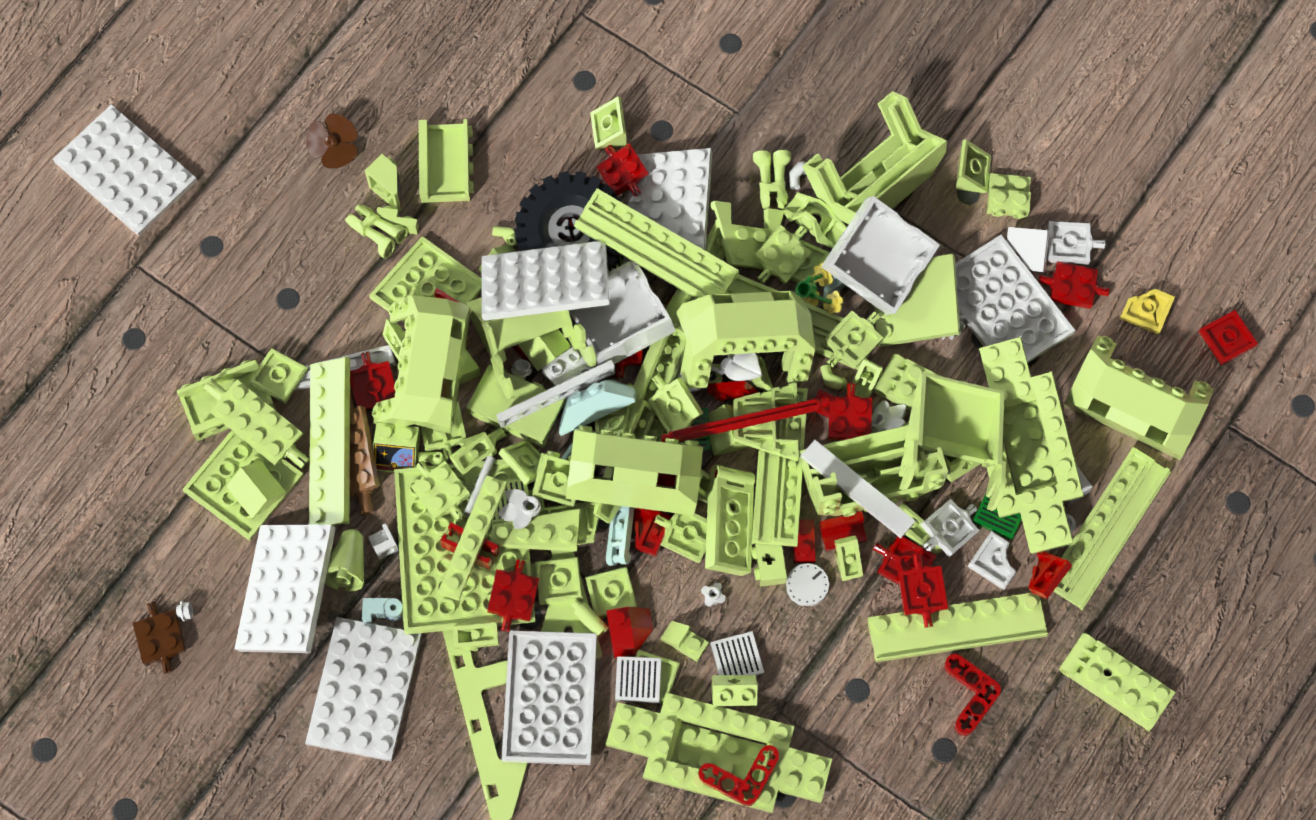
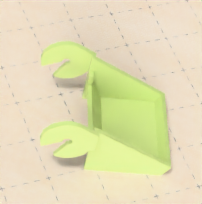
M482 297L466 303V305L470 306V318L490 356L495 377L508 399L514 398V390L510 377L505 378L503 362L507 360L504 349L562 328L563 336L565 338L568 337L574 350L579 349L586 364L590 368L596 366L593 346L587 347L585 344V329L580 323L575 324L574 327L572 326L569 310L483 321Z
M922 372L917 381L904 449L906 450L899 476L903 478L899 489L906 491L912 482L917 464L918 449L936 452V448L941 447L943 455L982 463L981 467L985 468L995 466L989 478L986 497L991 496L987 509L994 511L1002 498L1006 479V461H1002L1004 391Z

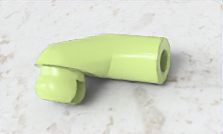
M493 226L492 236L503 237L509 246L514 247L518 245L513 228Z
M830 365L820 367L824 383L827 387L835 390L846 388V379L833 375Z
M500 427L487 436L495 447L496 442L504 438L506 434ZM495 450L488 456H495L497 454V450Z
M418 452L417 461L418 463L424 461L425 463L439 466L445 461V457L441 452Z

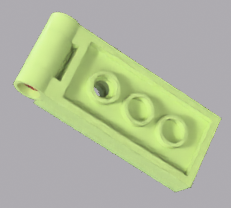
M893 354L873 391L878 396L886 398L897 405L905 404L906 409L911 412L917 381L921 373L940 375L909 359L906 360L897 354Z
M714 465L710 471L711 481L708 482L705 569L744 576L751 573L755 475L750 472Z
M1082 633L1059 668L1060 672L1065 676L1071 678L1148 731L1153 728L1176 693L1100 641H1096L1085 633ZM1104 671H1108L1110 676H1105Z

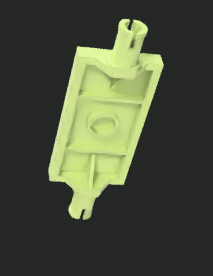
M214 379L209 381L212 387L208 384L205 385L204 390L218 400L209 412L274 466L284 457H288L300 469L305 467L301 460L306 464L309 462L310 458L296 448V442L303 433L238 379L227 390L215 382Z

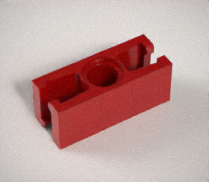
M450 522L448 526L449 534H443L440 542L442 548L454 553L458 543L448 540L447 537H452L455 534L461 538L464 528ZM487 539L484 540L481 550L491 552L493 556L497 557L500 553L499 546ZM478 555L475 564L490 570L493 562H491L489 557L484 558Z

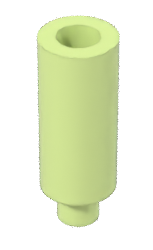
M576 599L571 603V606L575 609L574 614L593 634H597V638L601 637L608 630L609 627L585 602L581 604Z

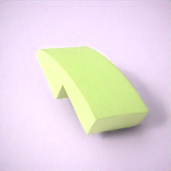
M391 206L377 207V213L383 220L394 225L404 226L408 229V233L418 235L419 225L417 219L411 216L400 217L398 209Z

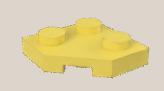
M1157 289L1148 291L1146 294L1138 297H1131L1128 299L1120 319L1159 335L1175 297Z

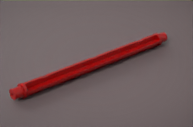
M816 398L669 431L668 434L661 435V440L665 442L666 438L683 442L820 411L821 408L828 407V401L826 398Z

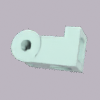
M363 598L362 620L365 623L372 624L373 618H387L391 621H397L403 616V606L398 599Z

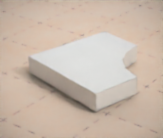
M1008 227L1007 243L1020 255L1029 271L1046 272L1050 231Z
M991 531L968 567L1005 590L1016 573V570L1010 566L1007 559V548L1010 542Z

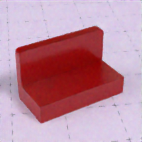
M862 511L856 512V514L849 517L840 516L820 521L819 529L826 551L836 549L834 540L854 535L857 537L858 543L867 541Z

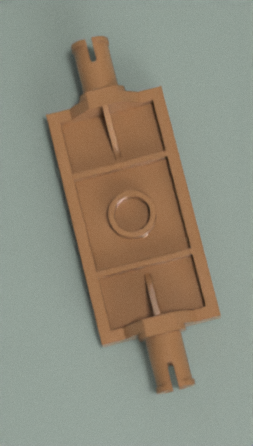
M350 393V498H358L360 514L367 516L370 513H374L371 495L373 489L379 487L380 484L366 409L363 406L354 408L353 395Z

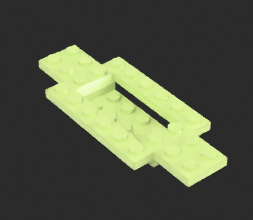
M1021 337L979 348L989 388L1004 391L1002 461H1006V479L1003 495L997 506L998 515L1000 518L1018 513L1021 514L1031 554L1074 544L1064 502L1084 497L1053 373L1049 372L1031 377ZM995 466L987 467L989 478Z
M667 692L661 713L617 703L606 746L648 757L643 779L740 804L703 784L698 776L699 769L703 764L711 763L745 780L758 753L766 745L682 723L684 721L767 743V745L777 748L779 759L757 802L747 807L773 813L778 792L818 803L822 802L832 759L789 748L794 731V726L720 706H713L712 704ZM773 752L763 753L765 755L763 764L760 762L757 764L766 767L769 759H775ZM712 769L703 771L705 779L708 780L709 777L716 779L714 784L718 785L722 774L719 773L717 778L712 774ZM755 770L752 773V777L755 781L759 782L764 780L765 774L762 770ZM725 779L722 782L723 789L727 791L732 790L735 786L734 781L731 779ZM749 781L747 782V784L751 785L750 789L748 790V792L743 791L742 793L744 794V800L746 801L749 798H754L752 796V791L754 787H756L757 790H759L760 788L752 785Z

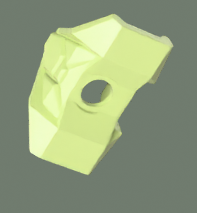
M798 192L792 201L782 209L789 222L795 220L798 225L803 226L815 236L818 243L832 249L847 228L843 221L833 213L831 207L823 201ZM812 215H819L821 222L818 224L816 218Z

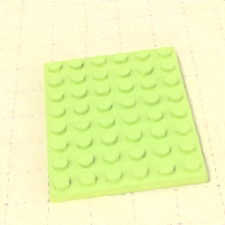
M504 459L495 460L488 475L502 481L519 478ZM485 461L479 462L464 475L458 472L454 464H448L471 495ZM428 466V468H429L430 470L437 467V466ZM417 467L394 469L405 635L453 630V626L492 622H497V626L502 625L504 618L496 614L487 613L496 569L508 572L514 571L516 560L520 559L519 568L521 561L524 560L523 573L532 577L530 549L499 548L500 553L497 557L493 556V553L482 549L479 555L484 558H491V562H493L491 569L487 570L477 564L474 565L460 601L439 594V588L454 555L453 552L442 548L440 539L443 534H449L448 526L450 522L465 528L469 516L465 515L466 517L462 519L459 515L462 521L458 522L451 512L436 521L411 488V485L423 476L421 471ZM470 497L464 500L459 506V509L463 512V514ZM490 526L485 538L491 541L492 526ZM454 534L452 537L448 536L447 539L459 543L460 537ZM534 605L530 622L518 619L512 620L511 624L535 622Z

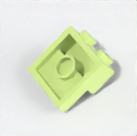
M990 173L987 214H992L996 217L1007 215L1017 219L1028 217L1030 211L1031 177Z
M548 450L547 454L541 453L532 495L574 507L576 500L565 499L571 456H568L566 460L559 458L560 453Z

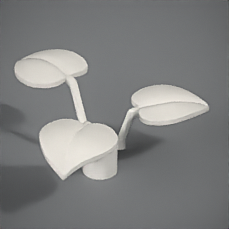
M755 353L735 354L734 357L730 354L727 355L728 358L721 362V369L711 366L712 371L718 372L720 375L725 374L732 381H745L762 376L759 360ZM690 388L689 391L694 392L702 388Z

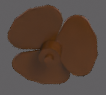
M334 113L329 114L325 119V125L320 121H314L310 124L306 132V146L313 158L322 157L321 161L324 167L340 168L349 164L358 153L357 147L350 142H354L357 139L358 132L353 123L346 117Z

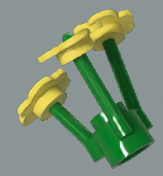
M821 263L819 266L814 267L815 273L812 277L808 276L806 281L798 283L795 293L803 297L806 303L814 306L818 305V300L824 302L823 308L828 311V314L832 315L834 312L839 313L841 311L843 298L840 297L838 291H833L826 298L820 296L816 284L813 282H819L820 286L833 283L832 275L821 267L823 264Z

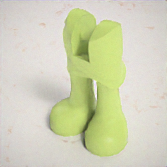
M763 150L754 152L753 161L759 167L761 174L759 188L762 208H770V194H777L778 209H784L788 203L784 171L786 165L791 161V152L778 150L773 153L775 182L771 183L770 175L771 153Z
M358 204L355 208L356 212L364 218L363 221L352 214H349L345 219L354 230L376 242L378 253L384 259L389 258L393 254L395 242L401 244L407 238L409 232L404 226L394 225L383 220L381 216L375 214L366 205ZM377 226L378 228L386 232L391 238L381 234L373 228Z

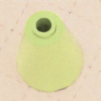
M349 529L342 533L330 555L325 579L327 586L337 590L339 586L345 587V591L350 592L361 589L364 583L363 536L355 529Z

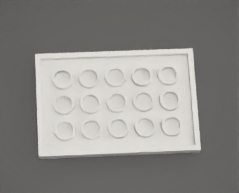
M112 105L53 158L54 163L139 237L197 182V178Z
M711 148L638 154L649 174L637 184L641 194L637 193L638 196L634 197L631 190H629L628 207L705 251L713 154ZM623 257V264L631 261L626 257Z
M1002 235L955 263L960 315L965 316V323L984 347L1021 337L1027 362L1029 363L1075 333V329Z
M601 241L482 256L483 321L610 305L606 243Z
M332 525L260 526L235 650L239 652L311 653L336 527Z
M336 617L305 744L392 762L422 634L405 635L402 629Z
M536 631L509 632L502 762L591 765L597 634Z

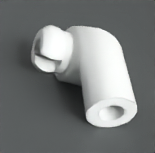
M804 161L797 162L789 172L791 190L800 189V176L806 174L802 167L805 164Z

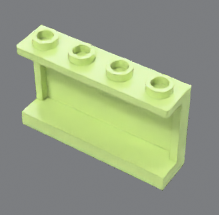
M463 119V124L428 125L427 120H419V195L421 203L470 201V193H474V183L470 181V175L474 173L473 162L469 160V156H473V144H469V138H473L472 126L468 125V119Z
M256 360L244 361L240 366L226 368L217 375L206 376L197 383L185 384L181 389L177 390L191 425L192 433L197 441L229 429L209 412L218 401L209 392L204 390L206 384L212 387L209 383L211 379H214L225 390L229 389L238 379L276 410L270 395L249 384L250 379L259 367Z
M488 365L466 407L467 413L474 418L500 428L496 414L547 390L539 383L533 382L532 384L525 381V378L521 375L509 374L504 369L505 378L510 377L514 390V398L508 399L495 377L493 366ZM565 398L503 427L502 430L544 448L552 425L561 408H564L566 405Z

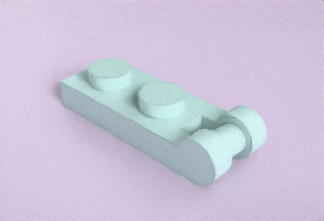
M621 506L610 523L606 562L609 566L617 565V563L629 564L631 561L629 550L634 515L633 507Z

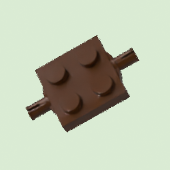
M156 602L147 603L150 616L133 623L142 663L147 665L153 662H161L164 674L173 672L170 659L186 652L177 613L174 609L158 613Z

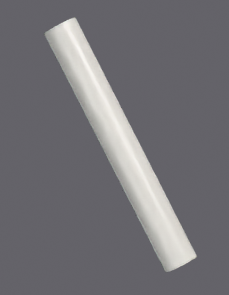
M487 456L464 511V514L470 516L486 475L488 476L495 461V458Z

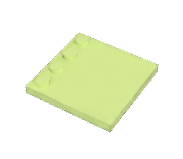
M422 236L369 296L371 300L389 312L393 302L411 295L435 298L434 292L438 288L461 304L466 305L467 302L473 301L481 293L482 278Z
M953 254L931 258L925 269L916 277L910 292L895 314L886 315L875 307V312L880 316V319L876 321V331L884 337L878 344L879 347L960 335L956 267Z
M231 430L182 490L247 540L251 541L260 530V526L265 524L304 475L284 459H281L274 466ZM261 461L287 494L252 519L226 486L241 467Z

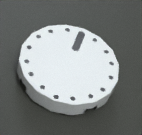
M809 563L800 564L788 574L786 581L787 594L793 602L800 606H815L822 602L828 593V576L817 565Z

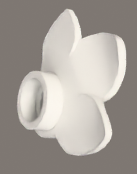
M886 400L879 403L874 409V414H872L871 431L877 433L904 426L906 422L903 420V417L906 414V405L901 404L890 407Z
M523 490L505 491V496L509 503L498 512V515L506 521H513L514 529H522L528 526L532 517L540 512L541 504L537 498L527 496ZM529 505L534 506L532 510L526 509Z

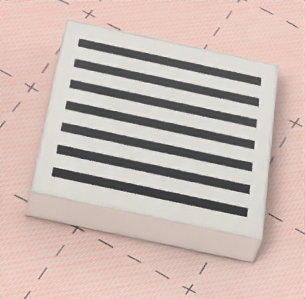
M753 631L710 642L719 675L759 676L764 674Z
M617 657L615 701L659 703L661 658Z

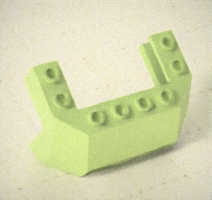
M893 91L878 103L892 135L843 176L839 177L832 160L827 158L823 161L819 154H816L802 166L817 197L831 207L833 213L847 224L851 222L864 200L875 196L889 208L893 209L932 175L946 153L947 140L922 130L908 98Z
M792 291L714 294L684 303L677 310V316L687 339L680 372L688 389L707 388L714 355L784 351L781 368L783 371H788L787 382L808 381L815 353L812 319L804 298Z
M411 295L393 302L389 309L391 323L405 319L404 327L406 333L401 344L403 351L398 363V379L394 386L396 391L395 398L376 403L372 411L373 424L386 423L404 426L415 424L452 434L471 316L470 306L448 299Z
M1098 335L1065 400L1064 406L1180 460L1203 417L1214 389L1206 382L1194 380L1189 394H1186L1183 389L1171 387L1160 378H1152L1145 375L1144 371L1130 368L1121 360L1111 359L1110 357L1117 343H1114L1107 336Z
M579 425V429L574 428L565 499L694 515L700 484L703 447L698 445L699 442L696 440H686L684 443L679 442L678 444L677 439L666 438L665 442L657 441L655 436L644 435V439L635 438V434L624 432L622 436H616L614 431L601 430V433H596L592 431L591 426ZM595 464L615 467L613 479L594 476ZM658 473L675 475L674 487L657 485Z
M908 425L822 445L895 505L898 504V501H915L919 496L941 488L948 473L941 447L936 448L935 453L918 449L917 464L912 482L906 491L899 489L903 478L899 476L900 466L887 468L901 465L906 450L904 449ZM801 458L802 470L809 495L818 515H844V517H849L856 514L857 511L864 510L867 512L836 486L837 478L835 472L830 474V478H825Z

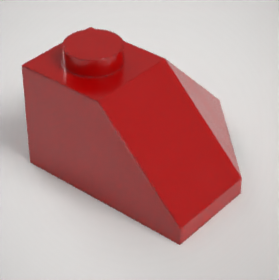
M622 607L606 610L614 659L636 655L644 641L653 631L650 608Z

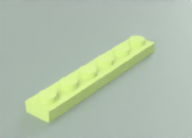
M486 475L439 588V594L460 601L507 487V482Z

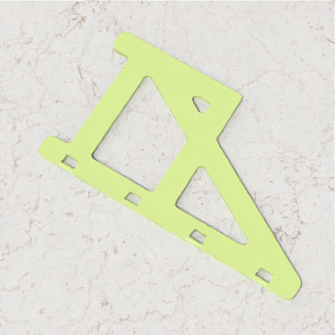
M551 550L552 558L550 560L573 558L575 554L574 551ZM532 564V565H531V574H532V577H536V578H537V576H536V566H535V564ZM581 579L583 600L579 602L581 604L585 602L589 606ZM572 602L548 605L541 632H564L567 627H571L574 633H592L574 614L575 609L571 606ZM453 630L443 631L491 820H511L528 763L502 762L498 758L482 698L484 690L506 684L508 660L476 668L470 651L454 648ZM597 638L596 659L602 657V651ZM455 656H463L464 667L458 669ZM479 719L482 731L474 733L471 721ZM496 784L499 796L491 799L488 786Z

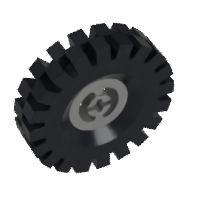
M569 171L560 172L557 178H553L550 175L542 179L544 183L540 186L535 184L529 190L530 195L528 198L524 196L520 202L521 210L516 212V228H514L519 250L526 251L597 242L586 234L581 238L583 232L576 228L573 230L576 242L561 240L560 238L565 236L567 240L572 241V236L569 232L571 227L567 218H580L596 189L601 190L618 201L620 199L608 184H603L601 179L595 176L590 178L587 177L586 173L577 171L575 175H570ZM572 218V223L575 225L576 219ZM607 247L608 269L610 267L614 268L620 261V254Z

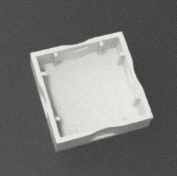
M875 196L864 200L821 267L886 315L897 312L910 292L916 277L925 269L940 244L918 228L906 223L898 213Z
M629 261L608 272L610 305L569 310L574 324L580 323L584 327L586 333L585 343L587 347L593 346L598 366L609 360L616 364L676 332L672 320L661 301L652 292L648 280L639 265L633 261Z

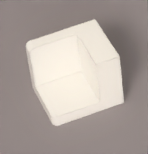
M386 523L382 524L383 530L369 536L370 543L379 560L399 551Z

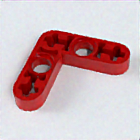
M952 654L947 657L944 663L946 672L976 693L955 722L957 733L967 736L975 730L1001 693V687L994 679L958 654ZM955 660H957L959 662L958 666L962 670L965 666L968 667L965 670L963 676L959 675L961 673V670L959 668H950L951 663L949 661L954 662ZM974 672L978 675L979 680L976 683H970L966 675ZM993 686L995 688L994 693L996 694L991 693L987 700L983 699L987 692L985 687L990 688ZM975 702L981 703L984 711L980 714L975 713L972 710V704ZM970 715L973 717L968 725L971 729H961L962 724L960 721L965 722Z
M771 745L762 747L745 780L711 763L703 764L699 769L698 776L700 781L706 786L744 806H752L757 802L779 759V752L777 748ZM773 752L775 759H769L766 767L757 764L758 762L763 764L765 760L763 753ZM712 769V774L717 778L719 773L722 774L718 785L714 784L716 779L709 777L708 780L705 779L703 771ZM755 770H762L765 778L759 782L755 781L752 773ZM725 779L734 781L735 786L732 790L727 791L723 789L722 782ZM749 781L752 785L760 788L759 790H757V788L754 787L752 791V796L754 798H749L746 801L744 800V794L742 793L743 791L748 792V790L750 789L751 785L747 784V782Z

